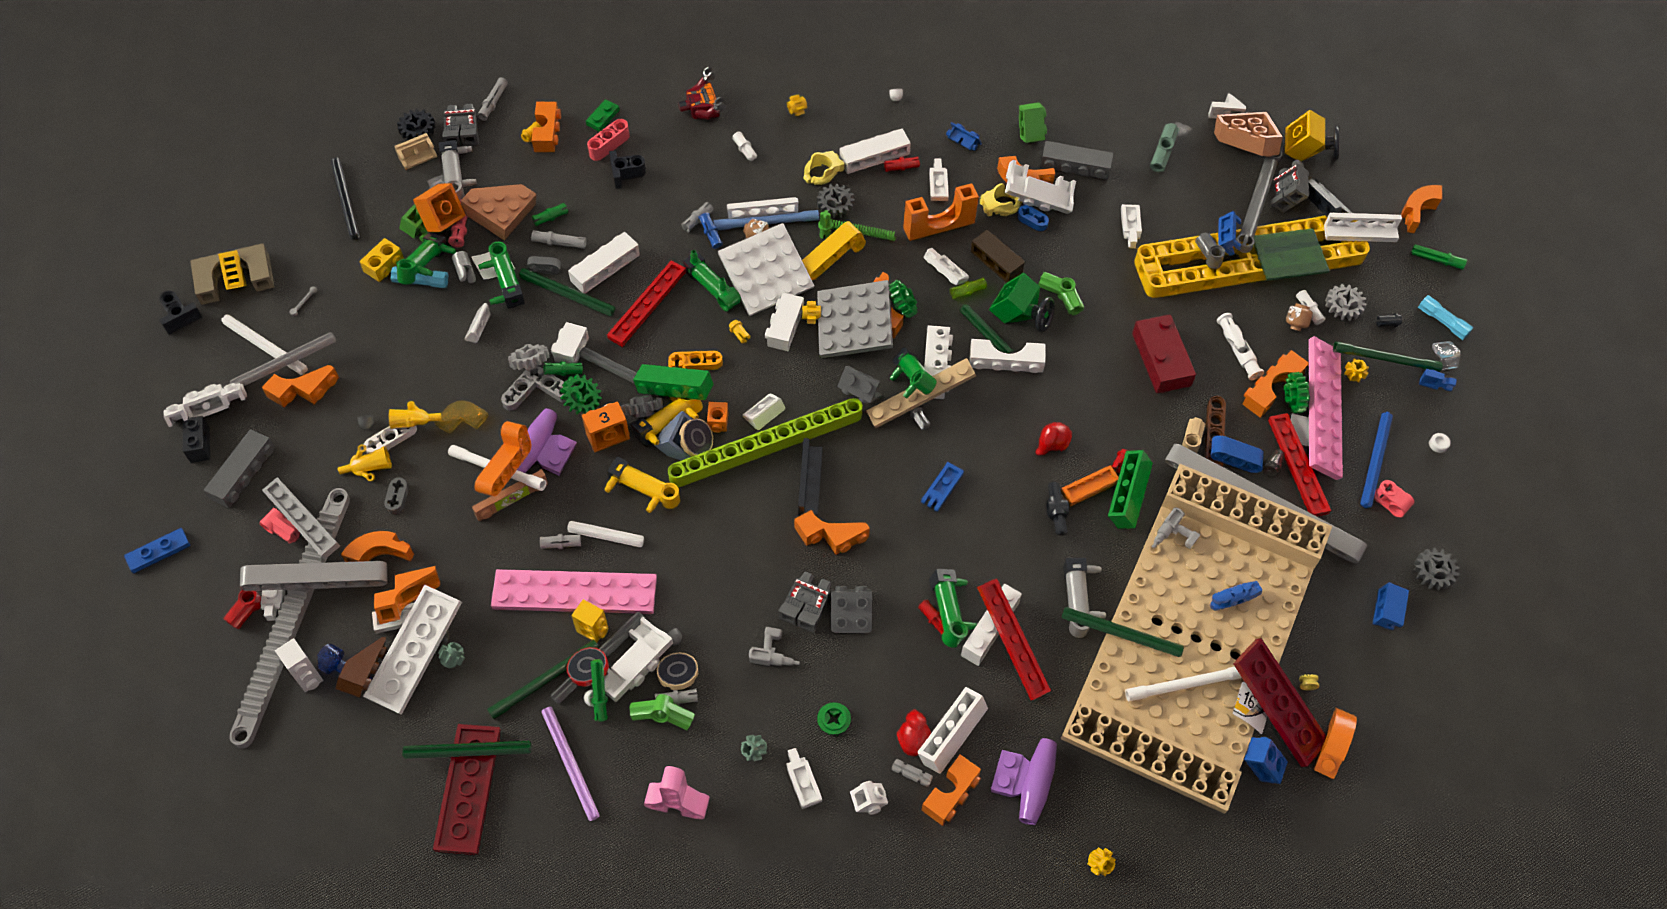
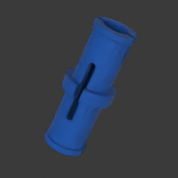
M701 214L699 220L704 227V234L708 236L712 248L721 247L723 242L717 233L718 228L713 224L710 214Z

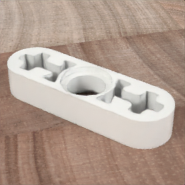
M390 426L365 441L364 445L367 447V454L383 446L389 450L414 435L417 431V426L410 427L409 429H390ZM393 433L396 435L393 440L385 439L388 434Z

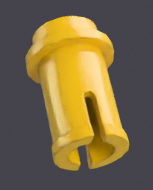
M533 122L530 127L522 131L521 138L525 142H531L533 128H540L541 125L538 122Z
M734 320L729 324L730 332L734 333L741 343L747 342L746 337L750 339L751 336L743 328L741 321Z

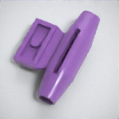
M544 409L529 426L528 433L532 444L531 451L517 469L518 471L526 473L537 461L543 469L558 476L561 474L577 442L560 434L551 435L558 417L553 410Z
M1042 738L1031 761H1028L1021 754L1005 750L1001 751L991 792L1008 797L1021 795L1019 821L1022 823L1036 825L1047 801L1056 762L1057 743L1053 740Z

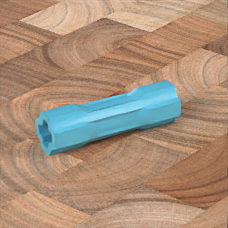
M394 266L391 270V281L399 283L397 281V266ZM433 271L432 276L418 273L413 284L445 288L448 285L449 275L448 272Z
M1429 295L1418 306L1423 312L1447 326L1452 333L1462 340L1474 328L1463 319L1457 318L1443 308L1438 301Z

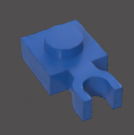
M1426 369L1419 380V385L1436 390L1442 387L1447 391H1452L1457 379L1445 378L1443 373Z

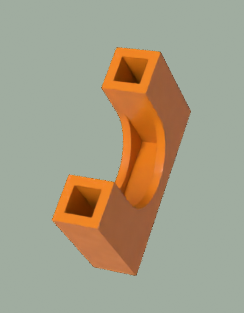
M973 184L956 187L952 205L937 215H928L929 210L923 197L906 201L903 228L909 241L974 224L979 196Z

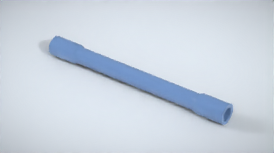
M818 210L760 217L713 220L718 230L744 227L752 219L761 220L768 224L819 220Z

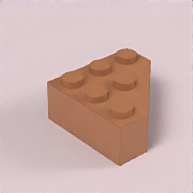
M1267 112L1217 115L1214 134L1218 141L1261 156L1271 157L1272 155H1279L1282 135Z
M522 184L474 188L461 200V205L466 216L505 240L536 205V193Z

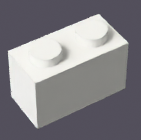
M568 322L565 323L564 327L559 331L557 342L551 348L555 362H578L580 358L579 352L585 347L589 339L586 327Z

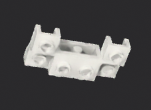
M1012 160L1009 163L1005 194L1018 197V201L1023 202V204L1039 207L1042 211L1054 209L1066 214L1072 212L1075 180L1068 182L1063 180V176H1059L1056 178L1054 185L1030 176L1027 177L1029 167L1027 164L1024 166L1017 165L1016 160Z
M240 383L228 384L224 386V389L221 384H212L200 392L192 391L187 393L186 397H183V404L168 406L164 410V418L168 427H171L177 420L182 418L184 421L188 420V416L189 418L205 417L229 408L230 401L241 398V401L245 400L247 393L243 384Z
M644 617L640 619L641 624L635 630L631 629L629 631L630 637L636 641L634 645L611 667L612 670L608 668L607 674L604 676L605 694L615 702L628 689L632 690L635 686L638 687L644 681L648 672H652L657 668L660 661L659 657L673 644V640L669 635L653 626Z

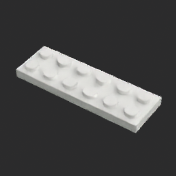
M424 585L363 697L402 715L462 602Z

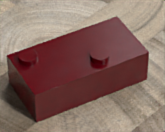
M1171 314L1136 321L1132 335L1156 393L1191 387L1196 373Z

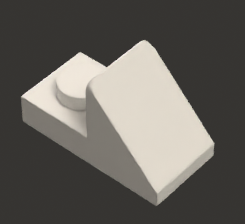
M1228 93L1225 102L1211 103L1208 116L1209 118L1216 119L1217 115L1245 113L1246 106Z

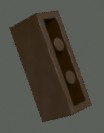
M986 230L972 241L970 252L1006 283L1023 273L1025 261L1021 256L1016 255L1008 245L1003 244L996 235Z

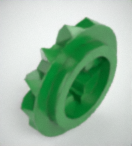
M833 702L824 705L820 709L817 721L821 731L823 730L828 735L835 734L838 736L850 726L851 715L844 705ZM829 714L832 715L833 717L839 716V717H838V723H839V725L836 724L835 722L829 723V722H830V716H829Z

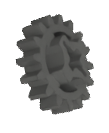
M829 184L828 189L823 187V191H819L817 208L821 209V212L828 210V213L833 215V218H836V215L842 218V214L848 215L849 211L853 210L854 194L850 193V188L845 190V185L839 187L836 184L833 187Z
M645 395L630 399V403L622 405L621 408L624 415H633V418L651 416L655 413L654 410L663 408L662 398H652L651 395Z
M1433 548L1431 552L1429 549H1426L1418 555L1414 562L1416 567L1413 571L1419 573L1416 576L1417 579H1423L1422 585L1428 583L1429 589L1436 586L1437 591H1439L1442 587L1445 590L1448 589L1450 585L1452 586L1460 575L1457 573L1460 567L1454 565L1457 562L1456 559H1450L1452 554L1445 555L1443 549L1437 552V549Z

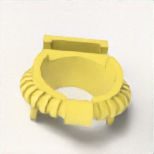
M833 151L814 153L805 166L804 180L808 184L814 185L829 183L837 172L844 171L845 163ZM822 164L829 167L824 171L823 177L810 176V170L814 167L822 166Z
M1003 183L998 184L991 191H986V193L981 195L980 204L983 205L984 213L987 216H992L993 212L1000 214V216L1014 214L1018 212L1022 202L1018 201V197L1005 194L1006 189ZM1002 196L1010 197L1015 200V204L1013 205L1012 201L1000 203L996 199Z

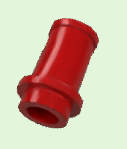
M1125 449L1117 452V457L1111 465L1113 469H1116V474H1120L1127 451Z

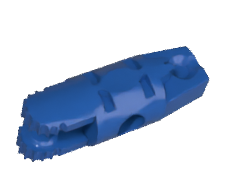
M1257 581L1239 584L1213 594L1210 607L1214 611L1233 607L1256 598L1262 594L1263 590Z

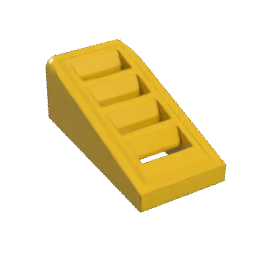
M234 250L218 254L226 290L247 286L238 251ZM234 256L235 260L225 262L224 258ZM236 264V267L227 269L226 265ZM237 271L238 274L229 276L228 272ZM239 278V282H230V279Z

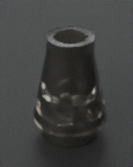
M1275 449L1263 462L1262 470L1267 476L1274 477L1281 472L1285 455L1282 450Z

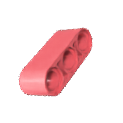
M617 119L592 137L587 143L590 158L594 161H599L606 157L609 151H614L630 137L628 122L624 119Z

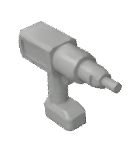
M1174 507L1157 531L1152 548L1162 543L1171 533L1175 535L1180 533L1188 538L1185 546L1191 549L1201 534L1180 525L1179 523L1185 513L1180 508Z
M765 628L764 648L752 647L749 650L750 663L770 666V664L789 666L793 664L799 665L800 661H794V659L785 657L783 654L775 653V648L772 647V640L781 639L783 633L781 629Z

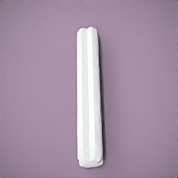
M570 521L567 528L568 532L636 547H642L644 543V536L575 521Z

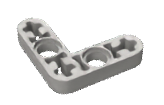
M539 366L534 367L532 370H525L502 395L503 407L507 410H515L536 387L556 400L566 402L560 399L563 395L560 394V390L563 388L562 384L564 381L552 374L544 375L543 368ZM546 381L554 382L550 387L544 386ZM520 385L528 386L524 391L518 390Z

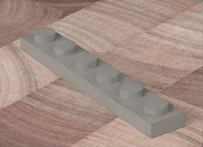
M278 477L262 490L324 560L340 547L335 539Z

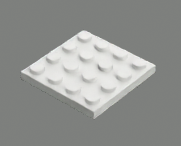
M783 223L718 251V255L735 289L739 292L749 316L776 305L777 300L781 299L783 293L797 296L814 288V284Z

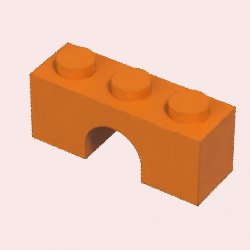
M536 102V122L543 127L533 128L532 144L534 152H555V145H558L557 132H560L558 119H561V109H558L557 102Z
M960 754L949 768L946 778L954 783L956 789L951 793H943L935 787L923 803L921 811L942 826L946 820L950 822L957 812L954 810L957 805H963L969 796L967 794L968 790L971 787L974 789L980 782L981 778L979 775L981 769Z

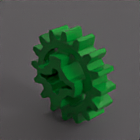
M900 280L892 282L889 285V291L891 292L890 298L895 309L900 310L903 315L905 314L906 318L916 315L918 313L916 310L917 306L915 305L917 301L912 290L908 289Z
M1290 373L1288 378H1286L1287 384L1284 385L1285 401L1289 403L1288 407L1291 408V412L1302 413L1306 411V407H1308L1307 401L1310 400L1309 384L1305 382L1303 373Z
M576 374L574 378L570 376L562 384L563 388L560 392L563 395L560 399L566 401L564 406H570V412L574 409L576 410V415L581 411L582 414H586L588 411L595 410L599 406L598 402L602 397L598 395L601 393V390H596L598 384H592V378L587 380L586 375L580 378Z

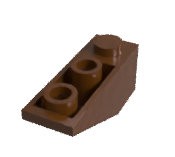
M381 637L346 661L338 677L335 689L359 698L363 690H368L372 681L369 677L371 674H376L380 664L377 661L379 658L383 659L387 647L384 646L385 637Z

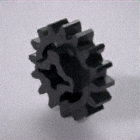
M418 109L415 112L409 110V114L404 112V117H399L400 122H397L399 134L402 135L403 139L407 137V140L425 133L430 137L429 133L433 134V129L436 128L434 117L431 116L430 112L426 113L424 109L421 112Z

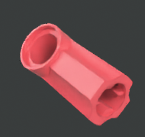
M275 508L259 522L266 531L271 534L275 533L289 544L296 542L300 537V532Z

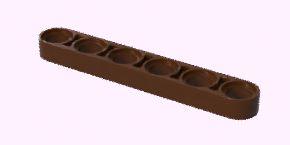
M1213 396L1207 405L1205 458L1223 467L1222 462L1211 458L1209 451L1212 445L1211 434L1225 436L1226 402L1220 396ZM1218 402L1221 408H1214L1212 403ZM1211 418L1219 419L1220 424L1212 423Z

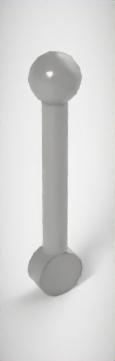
M311 287L310 292L302 301L290 310L291 316H296L300 307L312 294L317 292L316 287Z

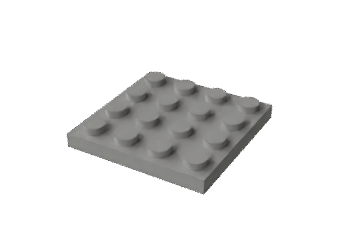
M888 280L817 291L818 306H821V318H818L819 355L821 358L893 348L890 283Z

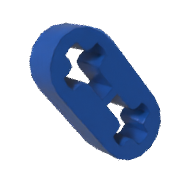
M1027 205L1021 206L1018 210V219L1022 223L1037 231L1047 229L1049 218L1042 212Z

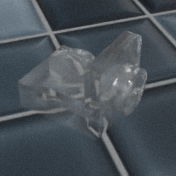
M1451 341L1433 343L1432 350L1440 358V362L1443 364L1442 370L1457 368L1461 351Z

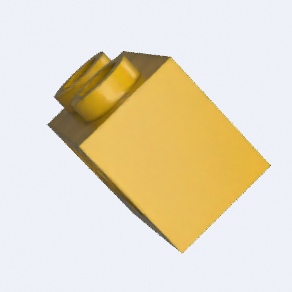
M384 238L359 262L364 273L380 282L389 275L392 267L397 266L396 263L404 259L398 246Z
M583 599L571 616L576 631L590 640L594 639L597 643L608 632L604 610Z

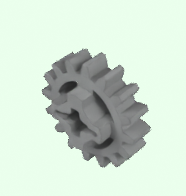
M1343 284L1339 288L1334 286L1333 290L1330 289L1325 299L1327 302L1325 306L1330 308L1329 313L1334 312L1335 318L1338 315L1341 316V320L1347 317L1349 321H1351L1352 317L1357 319L1359 315H1362L1367 304L1364 303L1366 297H1361L1363 292H1357V287L1351 289V285L1344 287Z
M527 344L520 349H516L515 353H511V356H508V361L513 370H522L523 368L532 370L534 367L541 365L542 362L547 361L549 352L547 346Z

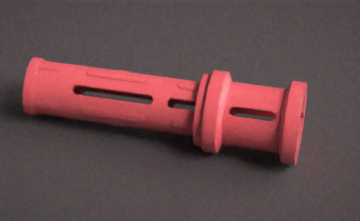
M468 216L463 217L452 225V235L448 239V243L456 248L464 246Z

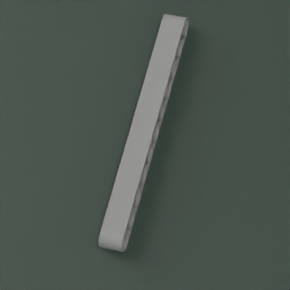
M1174 444L1165 459V462L1175 469H1178L1179 464L1185 465L1331 525L1180 444ZM1331 525L1332 529L1325 549L1357 564L1367 548V544Z

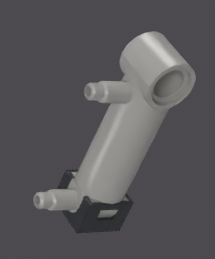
M456 140L439 142L445 184L452 183L458 199L461 201L465 196L463 187L477 184L476 179L462 180L460 154L471 152L472 146L458 147Z
M1066 558L1063 568L1064 579L1067 582L1069 608L1099 618H1106L1105 612L1089 611L1086 573H1100L1102 568L1100 566L1087 565L1086 558ZM1070 621L1069 631L1073 636L1082 638L1088 634L1090 627H1080L1075 622Z

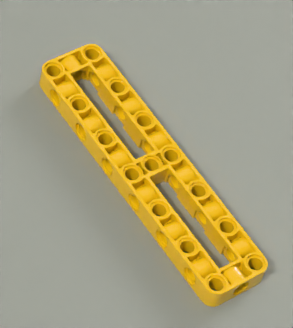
M1320 216L1258 226L1252 250L1248 253H1242L1233 247V250L1239 255L1240 259L1225 261L1217 269H1212L1207 265H1200L1169 271L1162 270L1161 265H1176L1198 259L1206 260V257L1195 243L1196 238L1199 236L1141 245L1137 250L1134 262L1145 293L1149 297L1158 298L1359 265L1364 262L1370 247L1367 241H1341V243L1265 255L1263 249L1266 248L1275 249L1288 247L1291 244H1306L1326 239L1324 224L1328 217ZM1241 229L1236 230V239L1240 235ZM1218 233L1210 234L1218 245Z

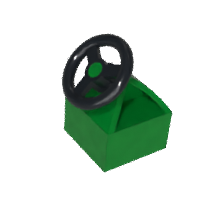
M1022 273L1004 284L989 311L1004 324L1035 319L1037 331L1045 332L1052 322L1055 303L1053 298L1046 297L1038 305L1040 286L1025 273Z

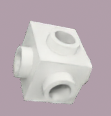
M866 781L850 791L856 812H868L872 815L880 812L881 808L888 804L882 783Z

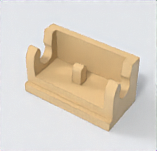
M427 133L395 146L398 158L405 170L437 157Z

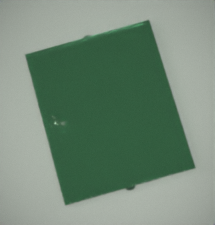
M1313 228L1254 236V247L1267 281L1324 274L1330 271Z

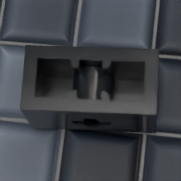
M203 416L191 417L186 421L183 420V453L190 463L210 460V427Z

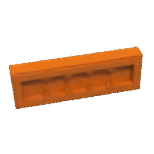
M1109 465L1062 487L1061 493L1068 500L1069 505L1073 506L1117 485L1119 477L1112 466Z

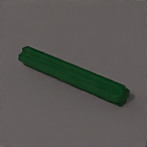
M964 304L960 308V312L987 340L991 341L998 351L1006 354L1013 353V350L969 305Z

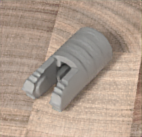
M459 251L453 254L452 260L459 280L463 282L467 278L469 283H474L476 278L468 253Z

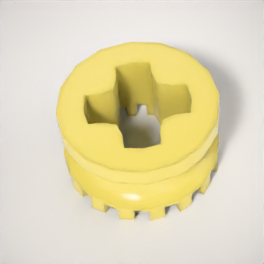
M1315 674L1300 676L1299 681L1302 682L1300 688L1302 690L1318 689L1319 683L1316 682L1319 680L1318 676Z

